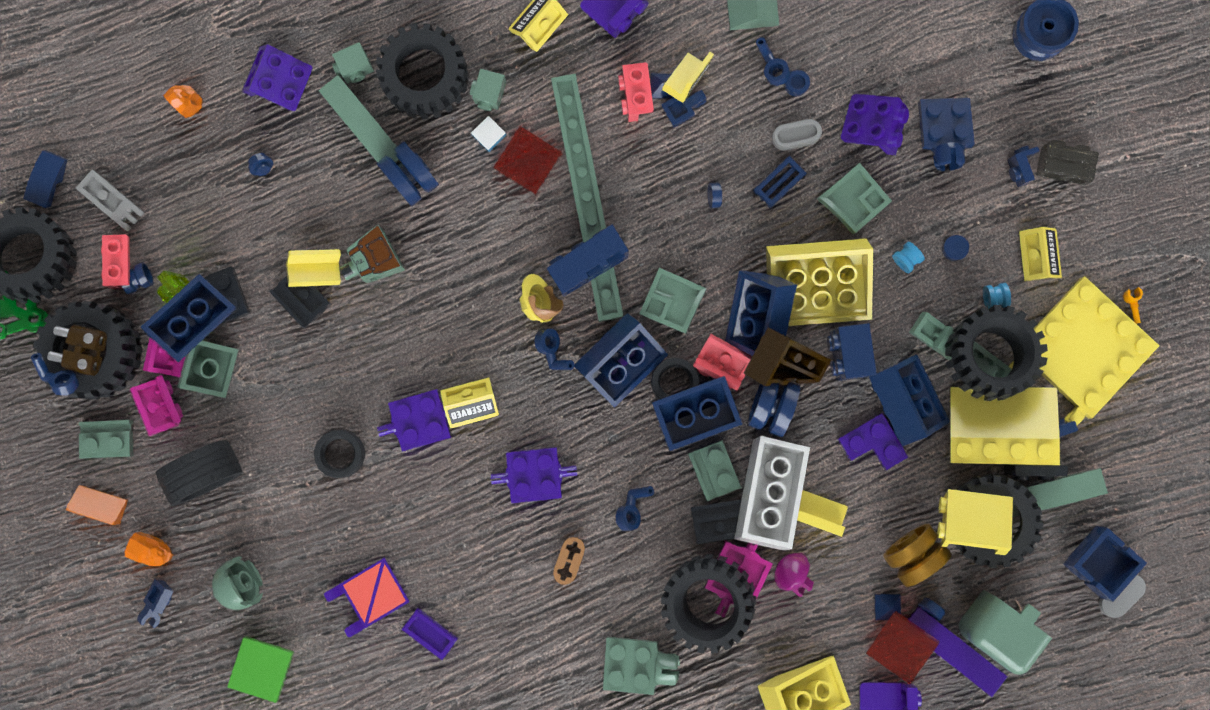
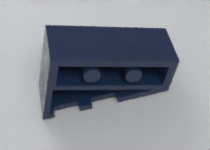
M612 224L606 229L597 232L585 243L581 242L574 246L571 252L564 257L560 255L551 260L547 270L562 296L565 297L628 259L629 250Z

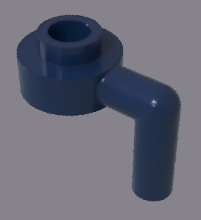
M758 38L756 45L766 62L764 75L767 81L774 86L786 83L790 77V68L787 62L783 59H775L765 38ZM777 72H782L780 76L775 77Z
M540 329L535 335L534 343L538 352L546 354L549 368L552 370H572L574 368L572 360H557L555 352L560 345L557 331L554 329Z
M35 353L31 356L40 379L49 383L54 394L66 396L72 394L78 388L79 380L75 372L64 370L56 374L51 373L40 353Z
M652 486L630 489L628 491L625 506L619 507L616 512V523L622 531L636 530L639 527L641 516L636 507L637 498L653 496L654 489Z

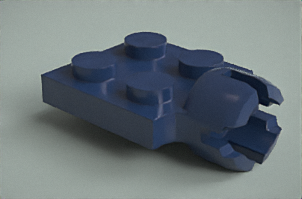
M970 98L920 99L918 109L922 149H928L933 152L934 165L940 171H945V164H949V171L962 168L965 163L964 149L972 148L975 144Z

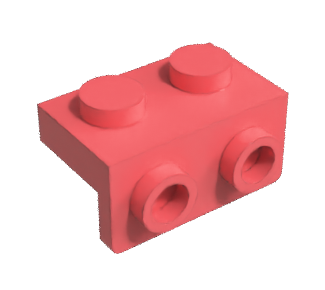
M644 62L622 65V75L618 76L619 89L625 92V99L621 100L623 115H628V122L638 121L639 114L652 113L654 110L648 64Z
M125 234L102 235L101 276L103 286L114 290L123 289L122 286L130 284L129 236Z
M710 334L693 366L697 368L700 374L706 377L711 376L717 379L725 376L729 389L738 390L745 377L744 371L752 356Z

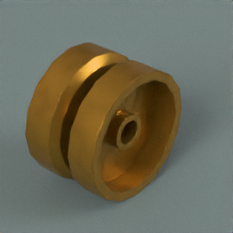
M930 524L921 525L908 532L893 543L883 554V558L891 568H899L897 576L905 587H910L924 581L941 569L952 556L947 547L941 546V542L935 543L937 533Z

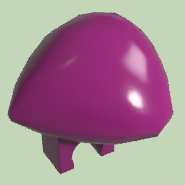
M792 553L785 555L778 562L774 574V581L778 588L785 591H793L799 597L803 596L805 588L807 591L812 590L814 582L807 577L810 569L807 556L803 553Z

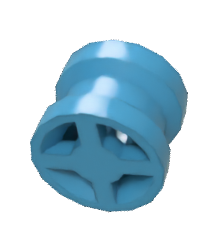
M911 242L905 243L900 252L897 251L892 255L895 263L908 274L914 270L916 264H920L925 260L922 252Z
M1000 283L997 287L991 285L984 286L983 301L985 307L989 309L993 305H1001L1002 308L1011 305V293L1007 283Z

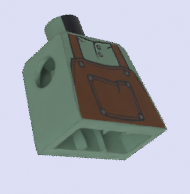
M379 225L372 228L347 248L346 251L352 261L339 267L346 280L359 274L366 283L405 270L384 230Z

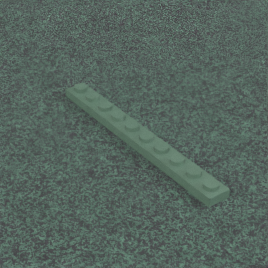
M576 74L551 78L582 239L585 243L597 232L606 229ZM613 267L591 280L599 322L623 317Z

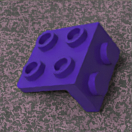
M583 0L580 8L616 39L621 32L627 31L632 24L633 18L637 14L643 13L649 3L648 0Z
M854 94L850 100L841 139L845 143L879 146L887 155H896L898 147L901 146L903 141L902 131L904 124L907 123L909 118L908 107L899 97Z
M862 682L859 685V710H918V707L922 705L921 692L911 682Z

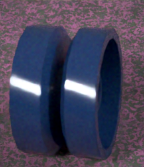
M1036 0L1018 17L1013 26L1012 37L1015 47L1023 56L1031 60L1045 61L1052 59L1068 46L1078 33L1079 20L1077 13L1070 3L1065 0Z
M403 141L394 148V154L401 162L399 166L391 157L386 155L376 164L410 206L413 207L422 199L420 192L414 184L418 183L428 193L439 186V184L416 152L414 153Z
M788 382L787 385L781 386L779 392V383H771V386L759 384L749 413L747 426L760 430L769 419V433L783 437L797 406L800 384Z

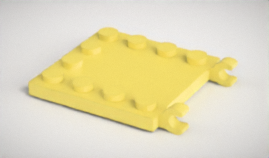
M1085 276L1080 278L1038 325L1033 328L1036 333L1043 331L1045 337L1040 340V344H1047L1048 348L1047 352L1041 354V357L1048 358L1047 364L1039 368L1044 371L1042 376L1075 406L1065 416V421H1075L1076 425L1085 416L1088 419H1092L1159 347L1147 333ZM1014 361L1009 365L1011 369L1013 368Z

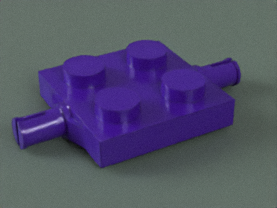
M438 389L389 402L388 405L392 416L391 423L377 427L378 431L388 429L379 432L380 437L394 433L399 440L402 452L452 437Z
M557 447L506 452V473L491 474V484L507 483L510 490L511 503L562 498V478L577 476V471H574L577 470V466L561 467L558 460Z

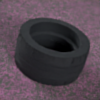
M228 440L217 441L196 449L169 462L156 471L159 485L171 506L179 505L204 495L232 481L243 473L239 460L235 456L236 454Z

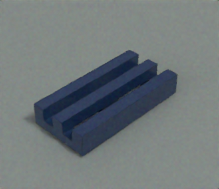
M789 156L753 192L771 209L807 173ZM790 164L792 168L764 193L762 189ZM797 171L799 174L771 200L769 196Z

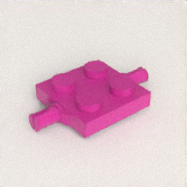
M725 541L717 560L720 556L727 557L726 563L732 565L733 561L739 564L737 570L740 573L744 570L749 575L747 582L748 584L753 582L755 587L753 596H756L757 599L773 563L761 558L755 552L758 547L757 544L748 543L746 547H740ZM708 579L704 588L716 593L722 599L715 613L721 614L725 618L730 605L734 604L732 595L723 584Z

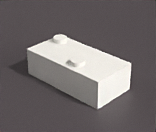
M759 436L753 440L735 540L783 551L792 549L810 447Z

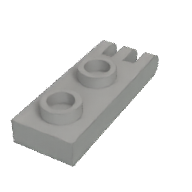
M91 170L76 187L80 193L127 232L130 231L131 227L124 221L128 219L133 224H136L138 221L131 213L134 211L141 217L144 215V212L94 170Z

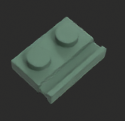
M133 420L79 422V459L133 456Z
M723 440L688 453L706 501L741 488Z

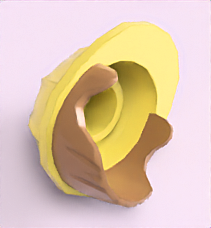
M535 274L527 275L523 279L522 296L520 297L522 311L530 320L540 322L551 321L563 309V300L558 299L554 295L553 287L548 286L540 276Z

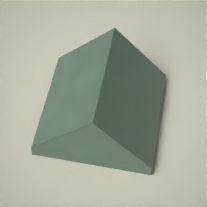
M727 0L730 30L779 26L777 0Z
M201 341L185 356L177 388L226 398L239 349Z

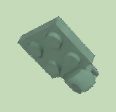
M607 637L603 690L654 695L657 685H676L679 678V671L677 670L678 666H680L679 656L659 651L658 641Z

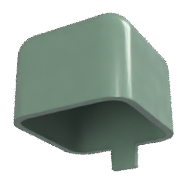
M982 590L959 622V632L965 639L1016 675L1028 672L1052 640L1048 634L1034 625L1041 612L1033 606L1027 604L1021 613H1018L998 597L985 590Z

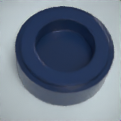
M802 70L791 71L788 81L784 83L785 90L792 96H802L810 86V78Z
M719 183L708 184L707 196L710 208H720L722 205V188Z
M953 235L944 241L942 252L947 259L958 261L968 254L969 243L963 236Z
M924 597L918 604L923 611L938 621L945 615V610L927 597Z

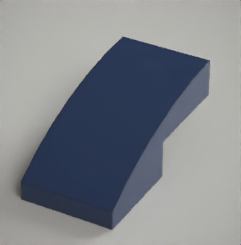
M43 150L31 172L23 199L44 208L51 207L56 185L63 181L68 159Z

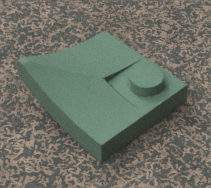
M860 163L817 198L852 234L857 233L892 202Z
M659 268L640 315L687 334L707 289Z

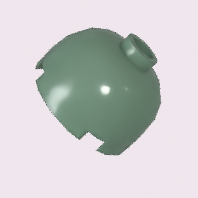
M240 556L219 566L212 579L215 599L225 608L231 610L246 609L259 603L263 597V593L259 594V586H262L263 583L258 570L249 560L246 562L240 560L242 558Z

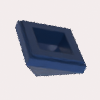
M651 73L652 99L673 98V96L662 90L672 74Z
M874 594L875 620H901V594Z

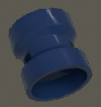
M142 262L136 264L134 269H130V284L122 286L127 294L136 292L140 287L148 288L154 285L148 266Z

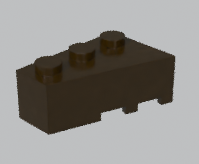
M768 327L765 334L761 337L760 343L744 374L764 386H771V383L787 385L788 382H796L798 384L817 383L821 381L831 359Z

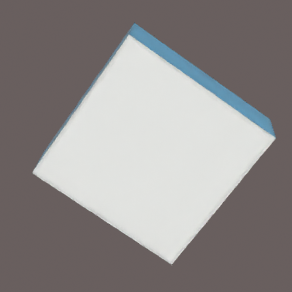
M488 116L471 132V135L490 152L506 136V133Z

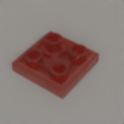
M520 126L493 168L536 195L558 162L562 152Z
M894 611L866 654L908 684H911L940 641L897 611Z

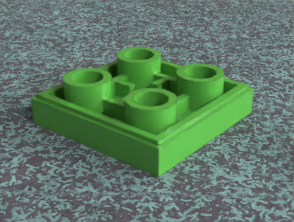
M247 636L243 637L227 688L271 702H278L294 651Z

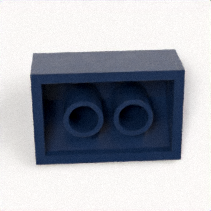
M744 270L739 271L725 342L753 356L761 337L765 334L768 327L786 336L797 284L779 276Z
M198 274L145 322L141 328L166 354L175 361L180 362L235 311L236 307Z
M627 313L574 364V367L615 408L668 354L641 323ZM641 341L645 344L643 348L637 345ZM635 350V354L629 357L631 352ZM621 357L628 363L625 367L618 362ZM617 368V372L611 375L612 371Z
M917 354L878 372L877 375L869 377L872 388L877 393L883 405V411L888 416L894 428V433L902 446L926 438L950 423Z
M725 376L652 402L659 427L669 451L742 425Z

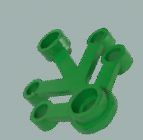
M3 296L4 300L0 299V320L12 316L21 319L7 325L0 323V328H2L0 340L9 334L25 329L36 333L39 326L44 327L46 325L44 319L48 314L43 309L38 308L37 303L28 299V303H25L27 310L18 307L16 299L13 301ZM39 316L37 322H31L34 317Z

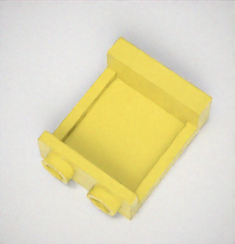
M948 489L944 497H940L939 513H943V519L938 524L937 537L941 538L942 547H947L949 544L988 548L995 549V554L1006 555L1011 550L1013 497Z

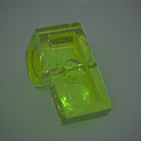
M163 271L157 277L162 283L157 290V294L165 303H168L190 281L182 274Z

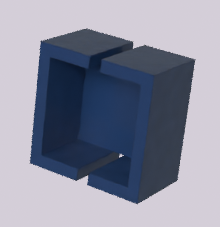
M869 323L838 327L830 331V336H827V347L833 353L834 361L830 362L832 376H836V381L867 378L877 375Z
M1095 526L1064 561L1063 565L1080 580H1084V584L1101 599L1114 602L1144 568L1147 562L1130 547L1124 546L1125 543L1109 528Z

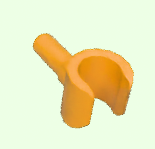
M1139 287L1134 289L1135 298L1131 296L1130 289L1123 294L1124 301L1130 304L1133 320L1136 324L1141 323L1138 300L1142 298L1143 291Z

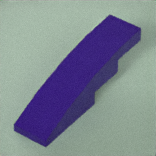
M919 607L915 609L902 626L991 697H993L1008 677Z

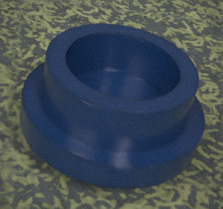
M265 153L255 154L248 160V169L252 175H266L273 167L272 159Z

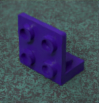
M268 44L260 46L242 92L249 96L258 95L292 112L296 111L313 68L311 65Z

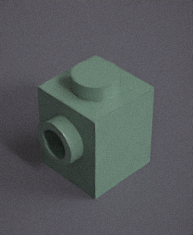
M360 42L332 54L336 62L332 64L336 75L343 77L347 84L350 82H360L365 78V75L374 72Z
M480 69L477 81L473 80L470 89V95H473L472 98L478 108L485 111L499 110L506 86L505 75Z

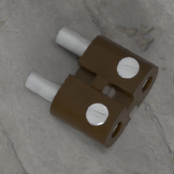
M73 325L70 329L56 326L53 331L54 334L67 337L66 343L69 345L68 349L63 351V354L50 351L47 356L48 360L61 363L63 369L95 376L101 367L103 357H100V353L105 350L106 332Z

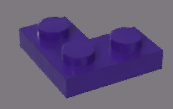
M883 414L875 416L837 439L850 461L872 449L884 470H888L908 458Z

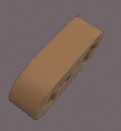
M569 537L562 545L553 572L555 580L560 584H570L577 575L585 551L584 542L578 537ZM573 541L578 543L577 547L581 551L580 553L575 552L573 559H569L570 550L566 546L567 544L572 545ZM566 562L571 563L569 572L572 573V576H567L565 580L561 579V573L558 572V569H563Z

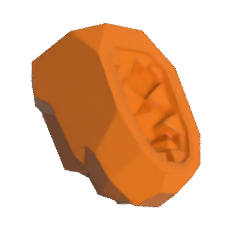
M175 85L169 88L163 95L185 118L192 117L202 108L203 99L191 86Z
M135 532L129 539L124 557L149 566H161L172 559L173 553L170 546L162 539L143 532Z

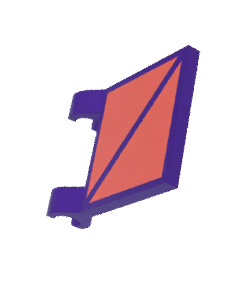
M385 558L324 593L328 602L345 593L359 620L345 628L344 631L347 637L354 636L410 602Z

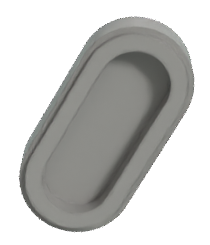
M813 119L782 124L774 130L772 143L777 149L782 151L810 146L820 139L822 128Z
M1137 575L1114 602L1100 598L1099 608L1101 612L1112 618L1123 616L1144 595L1146 590L1144 580Z

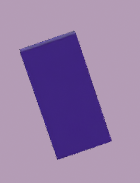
M419 608L416 609L401 629L441 660L444 659L458 640L455 635Z

